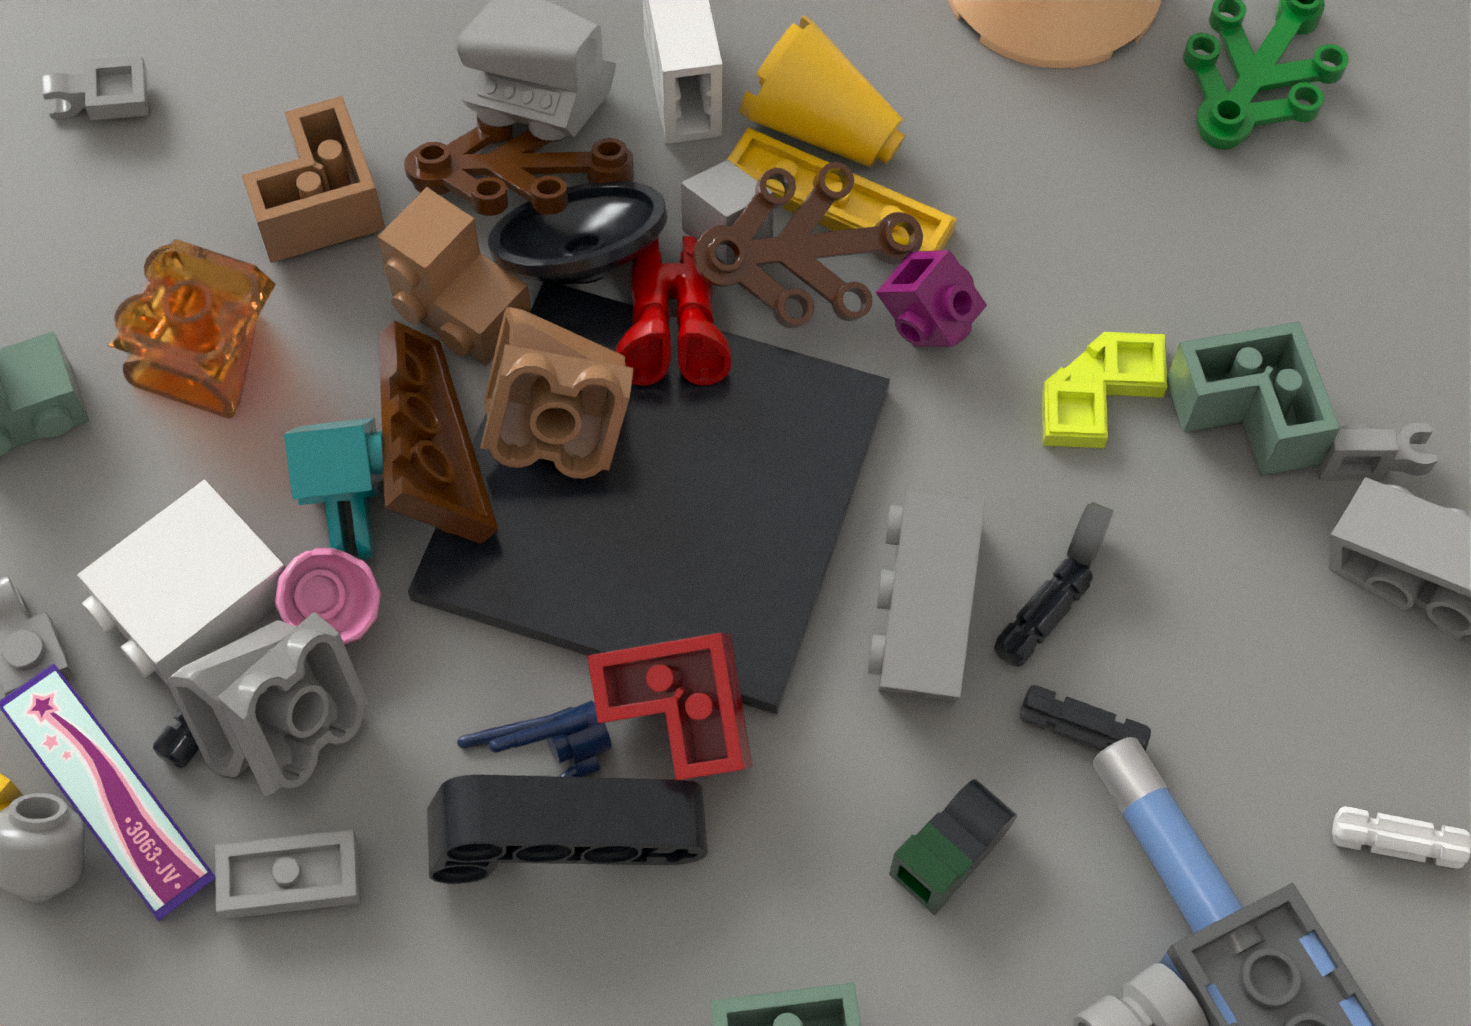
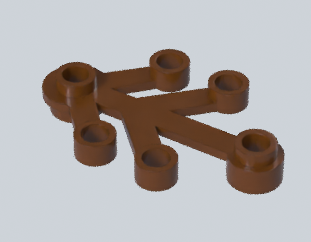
M478 117L477 127L449 144L445 145L440 142L424 143L411 151L404 161L406 177L413 183L417 191L421 193L426 187L438 195L453 191L470 202L475 212L484 216L498 215L507 209V187L530 201L533 208L541 214L552 215L565 210L568 205L566 182L557 176L536 178L532 174L587 173L589 183L633 182L634 179L633 154L627 149L623 141L615 138H605L595 142L592 150L589 152L534 153L548 143L560 140L537 138L528 129L488 154H475L490 143L503 142L509 139L513 133L512 124L499 127L490 126L481 122ZM472 175H488L490 177L477 180Z
M831 162L826 164L815 175L814 188L777 237L752 240L772 209L784 206L794 196L796 190L795 180L787 170L772 168L758 179L755 186L756 194L732 226L717 225L709 228L699 237L694 247L693 260L697 272L705 281L718 287H729L735 284L741 285L773 310L778 323L786 328H797L806 323L813 315L814 302L811 296L802 289L793 288L786 291L757 265L780 263L831 303L834 313L840 319L855 321L866 315L872 307L873 299L870 290L860 282H844L817 259L874 252L885 263L900 264L910 252H918L923 242V232L920 224L914 217L907 213L895 212L885 216L874 227L811 233L833 202H838L848 195L854 185V176L850 168L840 162ZM827 173H834L839 176L842 181V190L840 192L832 191L826 186L825 175ZM776 179L782 183L785 189L782 198L773 197L768 193L766 189L767 180ZM894 226L903 227L907 231L909 236L907 245H900L895 242L892 237ZM718 245H727L734 251L735 261L733 264L726 265L717 259L716 248ZM845 292H853L859 297L861 307L858 312L850 311L845 307L843 302ZM792 298L799 301L803 308L801 318L795 319L786 313L784 308L786 299Z

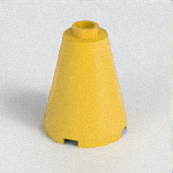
M805 15L801 16L799 26L793 23L787 29L756 73V76L760 78L759 85L762 86L757 97L746 91L739 108L740 114L752 122L869 168L878 159L887 165L906 138V135L898 130L903 122V118L818 25Z

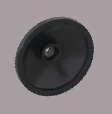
M628 181L580 184L567 187L568 205L560 213L552 215L541 214L533 208L530 201L513 209L493 227L488 237V245L494 262L502 269L518 277L554 284H588L618 271L648 249L663 230L667 222L668 212L661 193L644 184Z

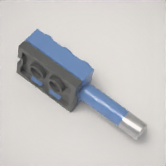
M1132 737L1124 738L1111 744L1096 755L1093 760V767L1193 934L1172 944L1159 963L1171 969L1186 984L1205 1013L1209 1026H1384L1293 882L1243 908L1138 739Z

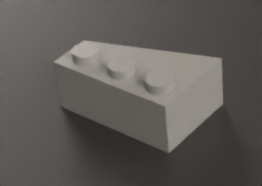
M906 489L902 506L890 505L885 544L897 545L893 571L881 570L876 607L888 610L885 636L873 634L868 674L880 675L878 691L957 701L960 698L986 499Z

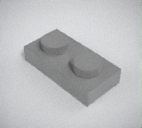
M354 829L215 845L217 914L221 919H231L360 904L358 839Z

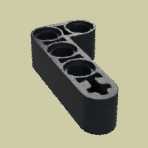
M464 775L451 778L442 783L427 808L429 878L435 882L445 884L471 883L483 880L491 875L498 863L681 865L701 860L708 854L702 786L699 783L687 780Z

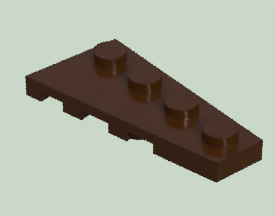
M394 320L379 334L385 508L437 527L446 533H453L482 544L499 529L441 343L431 336Z

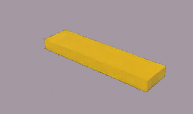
M749 127L727 158V160L756 181L769 169L782 168L787 170L795 180L796 190L794 196L781 208L792 213L797 211L814 188L815 175L829 163ZM827 173L825 175L826 186L832 191L840 192L842 190V181L839 176L834 173ZM853 173L854 185L851 192L840 201L833 202L818 223L833 231L874 227L885 216L895 212H903L914 217L921 226L923 242L919 251H938L945 248L952 236L957 218ZM776 179L767 180L766 188L773 192V197L782 198L785 190L782 183ZM894 226L892 237L895 242L900 245H907L909 241L907 231L903 227Z

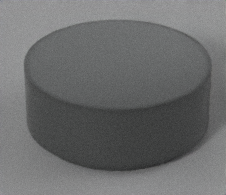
M1095 502L1088 503L1077 525L1066 557L1076 559L1081 565L1090 569L1103 542L1114 510Z

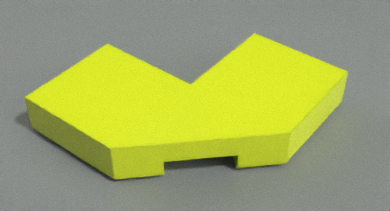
M1103 332L1087 346L1084 353L1066 368L1061 367L1044 382L1042 389L1043 446L1105 448L1108 439L1106 395L1164 398L1167 390L1165 334Z

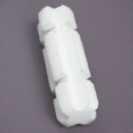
M1346 806L1339 809L1333 821L1332 839L1336 845L1360 850L1362 844L1369 845V851L1372 853L1425 863L1426 857H1431L1435 865L1454 869L1463 868L1465 863H1468L1471 853V834L1461 828L1442 825L1441 831L1434 830L1433 823L1377 813L1375 819L1369 817L1367 810Z

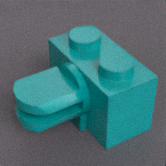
M375 417L302 425L285 433L284 440L292 500L298 499V506L325 503L330 548H335L348 554L349 537L344 501L350 500L359 559H374L375 543L369 497L379 494L378 484L382 481V474H384L382 431L376 430Z

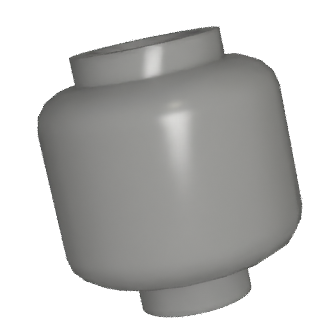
M32 793L13 800L10 806L0 811V888L25 901L42 902L64 892L79 880L84 870V821L72 806L67 805L62 798L52 794Z

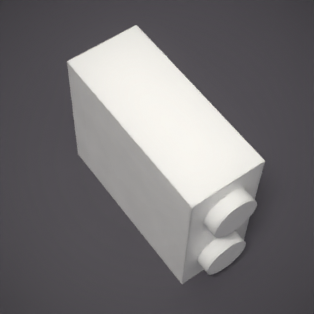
M643 0L644 38L665 144L722 137V60L709 0Z
M204 479L78 573L77 576L90 595L81 604L91 618L106 634L114 627L122 633L128 642L120 648L144 678L155 671L167 684L168 678L180 668L228 645L275 608L274 601L278 577L284 571L285 566Z

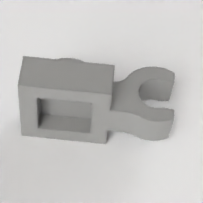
M143 56L84 60V74L67 75L53 73L42 77L44 99H49L50 118H72L78 115L84 108L87 110L90 121L149 116L147 70Z
M1423 422L1409 423L1400 430L1398 435H1396L1395 428H1372L1370 425L1363 423L1345 425L1340 428L1322 464L1317 465L1319 480H1364L1365 477L1372 480H1382L1386 471L1405 472L1415 476L1428 474L1438 461L1437 454L1418 453L1412 449L1410 444H1426L1433 432L1432 425Z
M9 576L1 578L0 684L6 696L53 663L66 679L74 676L51 617L45 611L30 618L18 588L14 589Z

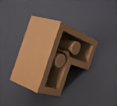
M343 96L286 111L285 116L298 159L242 175L270 263L384 230L385 226L376 188Z
M428 187L378 236L384 261L383 270L388 277L392 294L391 303L395 310L408 322L414 325L422 322L438 333L445 346L459 356L469 354L487 366L494 358L506 307L522 309L529 313L531 311L528 284L502 269L495 262L480 253L475 219Z

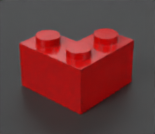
M716 633L587 656L598 723L615 722L665 713L676 781L744 770L753 766L731 634Z

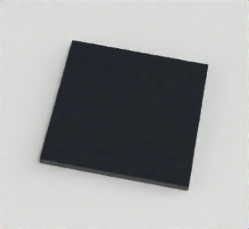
M548 282L542 283L530 311L533 315L615 352L624 334L634 325V305ZM670 316L668 326L671 338V360L669 368L664 377L654 384L646 386L631 384L630 399L609 471L601 470L594 476L581 479L571 478L562 474L556 468L553 461L538 459L532 465L522 468L503 465L493 457L490 450L480 448L487 421L485 413L472 446L499 530L482 544H479L453 533H446L436 527L408 589L410 600L584 655L716 633L731 634L742 704L778 714L889 390L890 379L721 331L729 342L732 351V367L728 375L722 381L712 385L701 386L693 384L685 379L680 371L678 364L679 327L677 318Z

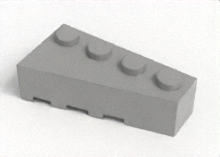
M1365 477L1331 533L1329 569L1404 611L1412 608L1414 604L1426 610L1428 617L1437 625L1436 629L1458 641L1463 636L1471 635V515L1457 508H1445L1416 497L1401 486L1385 485Z

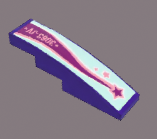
M54 663L0 700V710L158 921L215 879L213 872Z

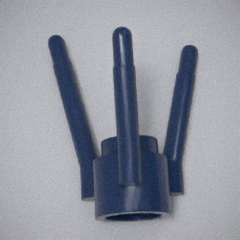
M592 700L574 708L568 707L551 715L462 735L457 740L460 748L489 744L490 751L494 753L547 740L550 751L558 764L567 760L572 764L571 767L557 777H584L599 771L600 766L596 755L611 749L605 723H598L595 703Z

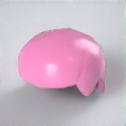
M317 547L313 551L308 550L294 557L280 574L277 581L274 604L282 622L296 627L315 611L340 633L345 645L361 639L376 621L381 592L371 568L365 561L335 548Z

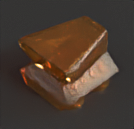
M174 239L168 245L153 250L146 258L144 264L146 280L137 295H132L125 299L117 307L114 316L117 330L107 346L129 353L123 364V373L127 382L132 386L229 419L234 417L241 403L258 316L276 283L254 264Z

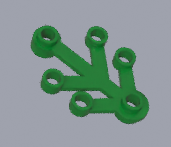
M1242 0L1214 1L1209 15V24L1221 37L1237 77V82L1228 93L1216 67L1221 50L1220 42L1216 37L1208 33H1196L1188 39L1183 54V61L1189 69L1193 70L1205 100L1200 105L1196 116V124L1200 136L1205 143L1217 149H1232L1244 142L1251 135L1252 129L1255 126L1289 120L1305 123L1314 120L1318 116L1324 101V95L1319 87L1310 82L1319 81L1325 84L1338 82L1343 77L1349 62L1347 52L1340 46L1325 44L1317 48L1311 59L1282 64L1277 63L1296 35L1309 34L1317 28L1325 8L1324 0H1279L1275 11L1276 23L1255 55L1242 26L1246 14L1244 2ZM1221 13H1229L1234 17H1226ZM1195 50H1203L1209 55L1198 54ZM1322 61L1331 62L1336 67L1327 66ZM1293 86L1288 97L1285 99L1251 103L1259 91ZM1297 100H1306L1311 105H1303L1299 103Z

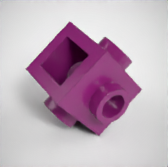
M950 250L910 252L875 292L894 318L898 333L911 343L913 347H953L970 334L972 330L971 324L987 306L974 286L973 277L967 269L958 263Z

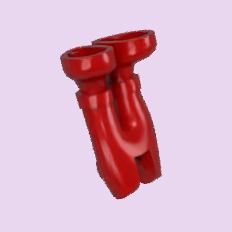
M659 236L648 249L633 259L630 286L634 304V325L624 334L616 348L617 353L625 356V367L633 368L632 384L643 386L654 384L664 377L669 368L671 338L668 326L670 321L668 299L677 300L678 304L676 309L679 327L678 364L684 378L693 384L701 386L712 385L722 381L732 367L730 344L723 333L713 324V285L700 276L694 265L693 251L698 240L694 236H682V251L680 252L679 263H662V253L659 251Z

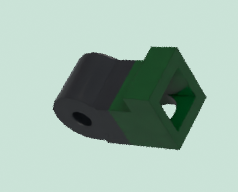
M975 778L954 796L941 813L937 812L915 836L912 834L894 853L889 875L935 916L1000 842L1014 823L1017 814Z

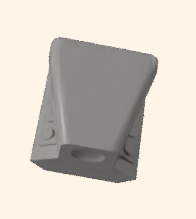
M490 0L459 35L457 40V51L462 64L465 67L481 70L461 101L470 110L477 112V117L481 122L490 126H508L518 122L528 125L529 131L533 136L543 140H560L568 136L575 138L611 90L616 63L603 60L601 27L548 0Z
M315 611L297 627L276 620L180 668L167 680L170 691L207 766L214 773L227 777H237L250 766L264 797L276 792L281 787L292 789L305 783L315 770L319 751L328 742L339 745L352 739L361 726L364 709L369 705L340 633Z

